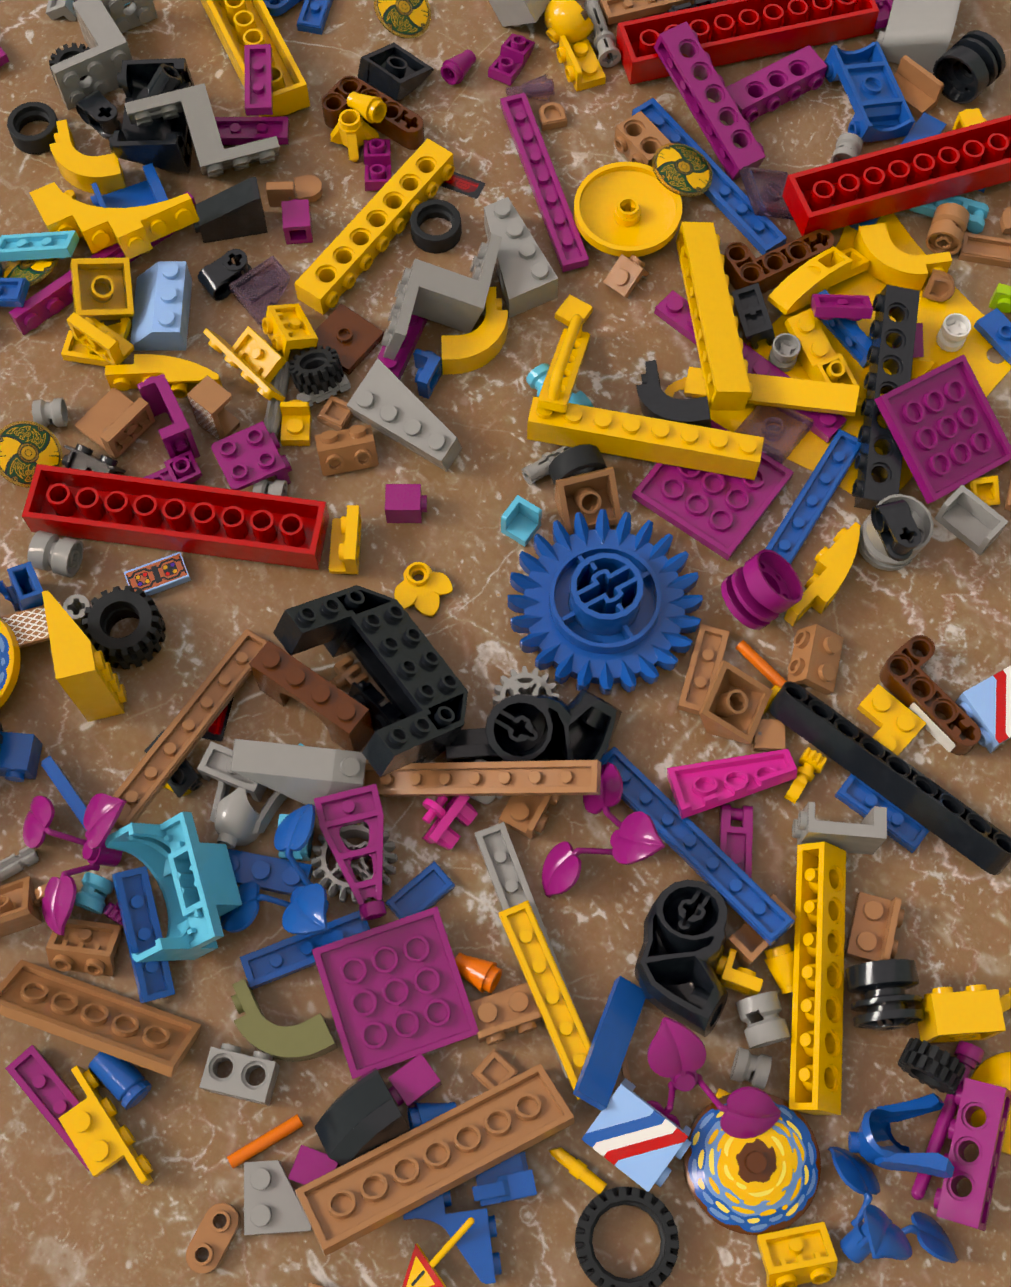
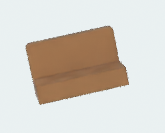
M904 55L900 60L897 72L893 75L911 113L919 119L924 112L928 113L937 106L944 83L910 57Z

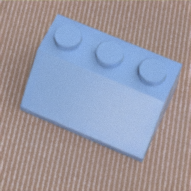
M158 261L137 277L130 343L134 346V351H186L192 278L186 261Z

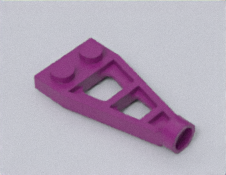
M377 784L315 798L314 803L321 832L359 904L361 920L369 921L385 916L387 912L383 901L384 814ZM365 822L369 826V842L367 846L353 851L349 850L340 837V829L345 826ZM370 856L373 863L372 879L359 882L353 873L351 861ZM371 897L377 900L365 903L366 899Z

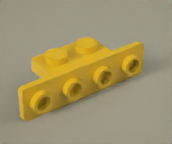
M248 326L233 346L208 328L203 331L210 339L208 344L221 354L224 352L226 354L224 360L236 369H242L243 371L240 375L253 385L256 383L259 386L257 391L263 397L270 401L272 398L280 402L285 400L286 397L270 382L287 360L254 329Z
M76 1065L71 1071L87 1095V1098L58 1119L93 1177H98L125 1157L140 1183L147 1186L150 1185L154 1180L149 1174L153 1171L149 1160L143 1153L138 1156L132 1144L136 1142L135 1138L126 1125L120 1127L114 1116L118 1111L112 1101L107 1096L102 1098L98 1092L97 1087L100 1086L98 1078L90 1069L85 1071L84 1068Z

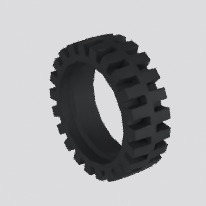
M635 1187L612 1188L597 1195L583 1210L575 1233L577 1258L584 1273L597 1287H659L669 1277L676 1264L679 1249L677 1226L665 1204L653 1194ZM620 1205L635 1206L648 1213L657 1225L661 1239L659 1256L653 1267L643 1275L630 1279L616 1277L606 1271L597 1260L592 1244L594 1227L599 1218L610 1208Z

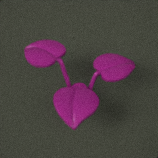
M610 762L601 766L600 795H583V803L589 813L599 814L603 810L604 815L619 828L613 832L610 838V844L613 848L578 847L573 850L571 843L567 841L557 844L547 855L542 869L543 890L549 898L553 895L563 894L575 885L581 872V860L578 857L580 854L612 855L618 863L629 865L642 861L665 847L652 819L642 811L633 812L621 822L610 812L609 807L617 805L623 793L622 777L617 767Z
M98 793L93 796L84 814L83 824L87 830L85 833L87 840L52 830L49 826L54 818L55 810L51 800L45 796H35L32 799L30 810L26 815L23 825V840L26 846L33 849L40 847L46 834L83 845V858L90 863L89 865L65 870L61 873L60 878L52 877L45 888V895L42 898V912L47 925L56 934L65 936V925L75 903L77 887L71 875L90 870L99 871L100 865L116 867L121 861L123 851L107 848L105 842L126 804V800L104 793Z
M663 1017L660 1027L649 1045L647 1059L653 1072L671 1079L668 1083V1102L665 1109L656 1101L650 1100L647 1103L680 1127L678 1118L670 1114L674 1106L675 1091L678 1089L687 1092L698 1084L718 1110L725 1112L720 1119V1126L724 1132L732 1137L747 1139L759 1136L768 1131L778 1121L781 1114L780 1109L765 1091L756 1087L739 1088L729 1095L727 1105L722 1104L703 1081L702 1075L696 1072V1070L704 1065L706 1060V1049L701 1039L685 1025L673 1019Z

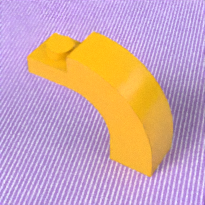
M67 119L56 121L58 133H54L56 143L49 145L57 167L66 181L74 187L89 193H94L91 184L95 182L101 194H108L126 188L123 169L115 153L102 156L81 154L75 149L74 138Z
M886 223L859 226L853 242L855 250L870 260L867 271L874 278L888 285L922 290L925 281L929 279L933 269L947 273L952 263L950 252L919 256L907 254L899 250L889 237Z
M489 287L485 303V318L477 329L463 335H441L443 375L463 374L477 370L493 360L502 349L508 333V310H502V298H496V287Z

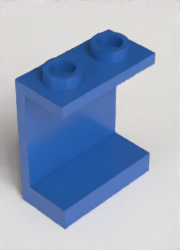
M153 163L142 166L146 181L101 195L97 183L91 184L95 195L90 196L93 205L98 207L129 208L146 206L166 201L168 198Z

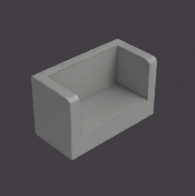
M961 485L943 503L935 517V520L979 555L999 537L1009 522L964 485Z
M211 741L197 768L202 778L207 781L213 778L235 788H244L247 790V793L251 794L253 800L260 802L267 787L230 771L233 750Z

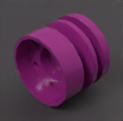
M768 549L759 551L745 562L744 567L736 569L721 584L722 597L730 612L743 625L754 630L766 627L771 621L778 618L780 613L787 611L801 601L803 596L802 583L793 567L781 555Z

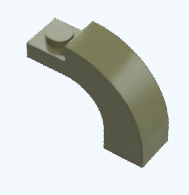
M245 979L232 984L236 992L235 995L231 996L232 1001L239 1014L243 1012L246 1014L234 1020V1023L240 1033L259 1051L267 1053L275 1059L300 1062L318 1058L338 1048L321 1013L294 1026H279L271 1023L264 1017L254 993Z

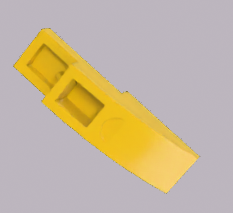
M833 246L796 269L772 291L767 301L785 315L811 304L812 294H818L824 289L828 291L829 287L868 270L870 260L852 247L840 251Z
M811 308L786 319L784 325L789 334L796 336L800 341L801 348L797 358L811 380L858 385L842 354L834 352L817 318L814 317ZM861 389L859 391L857 407L862 406L865 399Z
M134 354V364L105 365V377L110 388H116L119 391L138 389V383L163 373L175 398L186 397L207 375L222 386L219 374L197 363L171 356Z
M857 522L849 529L843 527L834 537L833 541L835 543L830 548L825 546L816 555L814 560L817 563L812 572L814 575L805 584L806 590L803 592L801 601L788 609L784 620L792 627L811 607L822 614L840 590L857 552L860 536V525Z

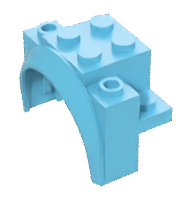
M181 812L160 825L131 822L108 835L105 842L106 847L127 852L138 858L156 879L166 903L168 913L166 938L156 939V946L142 953H133L132 958L134 961L140 963L196 960L217 949L216 940L224 937L219 917L242 905L227 845L200 843L192 812Z

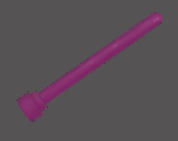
M959 1041L954 1055L957 1056L956 1058L966 1068L959 1085H964L965 1077L968 1078L970 1070H975L976 1065L981 1064L985 1053L983 1049L965 1041ZM957 1089L954 1094L946 1095L944 1106L940 1111L925 1153H941L950 1122L958 1106L955 1103ZM917 1173L911 1189V1195L914 1199L921 1200L924 1198L932 1175Z

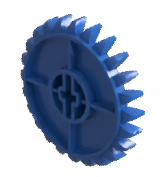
M600 509L596 520V527L593 530H589L583 514L577 512L574 521V534L570 536L558 520L554 521L552 534L555 544L551 545L544 537L537 533L534 536V549L539 559L524 551H521L519 554L520 566L529 576L511 572L510 575L511 586L517 592L524 594L508 595L507 600L510 610L524 614L510 619V625L514 632L520 634L528 633L527 636L520 640L521 650L524 653L538 651L540 654L535 659V667L541 671L553 666L556 669L554 681L563 684L570 677L577 679V691L582 689L588 690L590 684L594 683L599 685L602 695H610L613 684L620 683L626 692L635 691L636 678L641 677L649 684L657 682L659 677L656 669L657 666L671 671L678 664L679 660L671 651L686 653L691 648L693 641L680 633L689 634L695 632L700 625V618L685 614L699 609L702 604L703 595H684V593L689 592L695 587L699 578L698 572L678 576L685 567L689 554L685 551L668 560L666 556L671 548L673 536L669 533L653 546L650 543L653 522L650 520L641 527L636 536L630 534L631 515L629 512L623 514L616 530L610 529L605 509Z

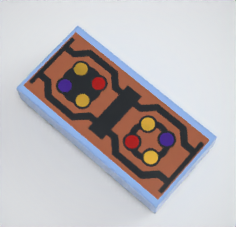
M180 552L124 572L128 586H132L134 591L138 588L145 592L146 596H151L191 581Z

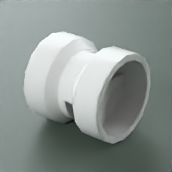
M960 313L949 314L944 319L936 336L938 346L947 352H955L961 349L971 330L970 320Z

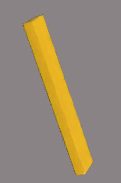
M689 367L684 390L685 397L699 398L707 396L701 368ZM747 373L748 381H751L753 384V394L746 404L848 416L856 415L860 391L859 385Z
M527 900L499 912L498 916L574 1091L591 1043L530 903Z

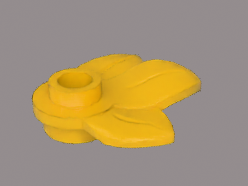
M414 562L405 569L403 574L404 580L395 588L394 596L404 610L414 605L421 614L433 617L439 609V595L449 594L453 591L450 579L445 574L432 571L425 563ZM417 574H420L424 577L420 581H416L413 579V577Z

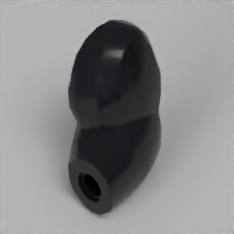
M584 689L569 704L564 703L555 696L515 694L503 698L493 706L486 720L485 734L488 744L505 761H601L609 747L622 711Z
M687 879L674 882L662 891L652 904L644 921L643 945L635 965V976L648 1001L667 1016L706 1037L718 1022L728 997V992L713 969L724 953L727 907L723 897L714 887L702 881Z

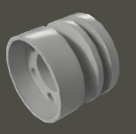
M903 494L890 495L877 504L881 505L901 499L908 503L912 517L922 536L921 542L913 549L908 559L896 561L887 555L880 536L872 524L871 514H869L860 527L859 552L866 562L877 569L886 571L902 569L916 557L933 535L934 523L931 513L922 502L912 496Z

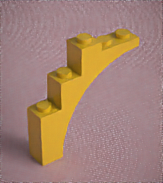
M55 182L29 192L49 232L76 230L79 238H84L92 254L118 243L125 257L131 259L153 249L151 242L200 221L188 193L146 206L104 208L87 205L72 199L63 193Z

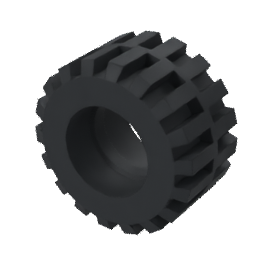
M116 586L113 587V591L110 593L107 590L102 591L101 598L97 599L94 597L90 601L93 605L92 608L86 607L84 612L87 618L82 619V626L85 629L83 632L95 649L102 651L105 662H109L110 666L117 668L119 664L123 669H130L131 664H134L137 668L143 666L141 661L145 659L148 662L154 658L152 656L153 652L159 653L162 648L159 642L165 641L166 636L163 631L166 630L162 615L149 595L146 596L145 592L139 588L134 591L132 586H125L124 590ZM125 618L139 619L137 628L130 635L122 638L110 636L113 626L120 620Z

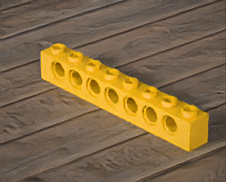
M427 138L294 283L297 299L322 315L330 308L335 307L340 296L347 289L349 290L354 286L358 276L371 267L373 260L380 252L382 253L388 248L390 241L396 234L402 233L406 223L411 218L412 211L419 204L427 201L429 198H433L442 183L452 177L455 170L453 153Z
M825 841L797 845L795 916L797 918L795 919L789 1110L810 1115H841L846 851Z

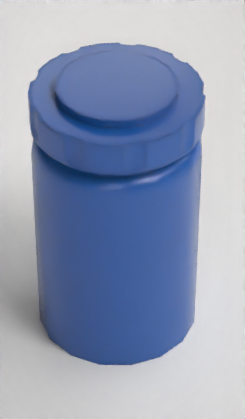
M99 1052L88 1066L109 1092L121 1102L125 1110L137 1105L151 1090L152 1085L148 1080H145V1077L132 1063Z

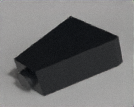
M250 177L196 204V211L200 221L193 224L195 232L201 233L204 243L268 233L256 177Z

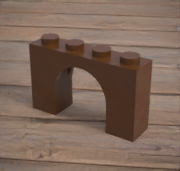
M270 640L249 663L259 689L283 707L291 697L300 702L325 724L331 740L343 749L361 752L373 736L374 729L368 708Z

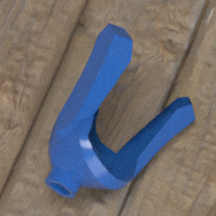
M935 1093L906 1102L870 1109L864 1114L858 1132L849 1131V1152L860 1153L867 1162L881 1168L917 1172L941 1178H952L955 1168L948 1158L939 1153H910L909 1147L898 1143L891 1133V1122H899L941 1110L944 1103ZM890 1140L894 1145L883 1147L878 1145L877 1142Z

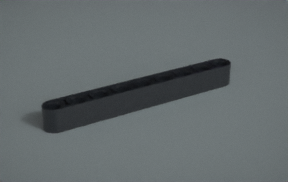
M791 681L783 684L769 705V711L776 719L987 873L999 875L1011 862L1010 836L805 688Z

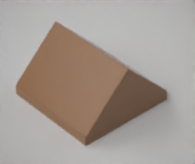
M613 467L556 480L554 500L562 525L569 536L574 534V521L577 512L583 514L589 530L595 529L600 509L606 510L609 526L619 523L622 514Z
M722 660L699 712L707 733L744 744H751L773 690L729 662Z
M30 876L0 886V938L43 923L39 907L33 903L36 899Z

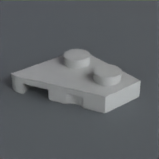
M279 1160L244 1162V1235L312 1231V1227Z

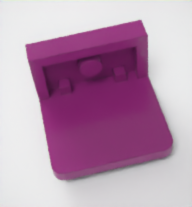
M263 421L218 440L211 446L230 488L233 490H242L274 475L276 479L286 480L287 485L291 483L288 472L292 471L286 455L280 456L277 450L281 448L274 432L269 434Z

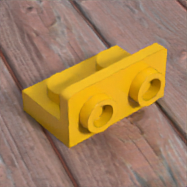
M565 35L560 36L559 47L556 48L559 63L564 64L566 78L569 83H573L576 92L605 84L606 76L589 40L584 39L581 42L569 44Z
M299 303L267 306L266 317L262 320L263 332L268 335L272 347L287 361L290 349L317 347L318 337Z
M73 312L66 319L74 338L112 365L121 364L134 351L132 343L94 317H85L83 319Z
M347 505V515L332 520L329 572L331 574L359 573L362 530L359 505Z
M825 1222L757 1235V1244L767 1274V1287H797L800 1284L810 1282L813 1284H824L836 1276L838 1260Z

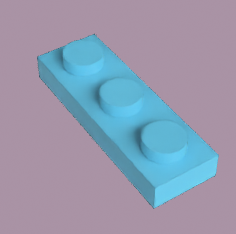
M76 230L1 235L0 262L72 257L80 238Z

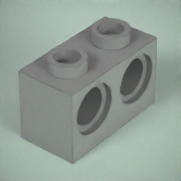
M222 1043L221 1049L210 1048L199 1088L204 1091L270 1106L280 1065L272 1061L273 1056L260 1051H254L253 1056L240 1054V1047ZM224 1061H231L233 1064L231 1074L226 1078H219L217 1074L219 1065ZM257 1068L264 1069V1081L260 1085L252 1086L249 1081L251 1072Z

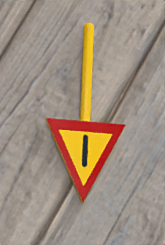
M468 1218L431 1261L428 1260L418 1243H416L402 1287H446L434 1267L474 1224V1218Z

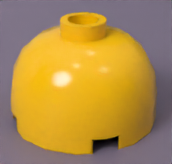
M550 0L544 12V23L548 28L546 34L554 43L559 41L560 36L565 35L569 44H575L586 39L594 31L591 19L589 17L586 20L583 18L581 12L584 9L575 0Z

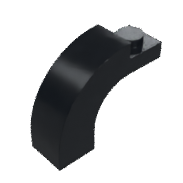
M656 360L646 361V373L641 374L642 384L636 385L643 415L712 428L707 396L693 399H676L668 396L661 389Z

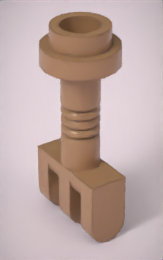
M348 655L334 665V671L338 675L329 682L337 688H341L345 684L351 688L353 682L356 684L363 680L367 682L369 676L364 672L354 678L361 672L362 668L355 664L347 669L354 662L352 656Z

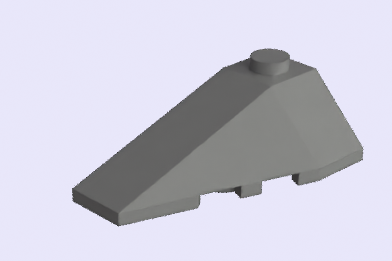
M234 739L230 771L305 805L313 804L315 806V798L362 787L366 758L362 752Z

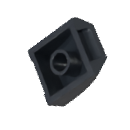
M393 42L362 56L357 76L393 100L399 101L420 86L434 69Z
M376 1067L350 1085L330 1105L314 1127L328 1157L341 1165L410 1131Z

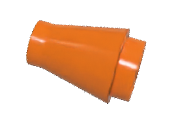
M461 952L458 953L455 961L460 976L481 993L485 991L492 993L502 976V969L497 967V963L467 956Z

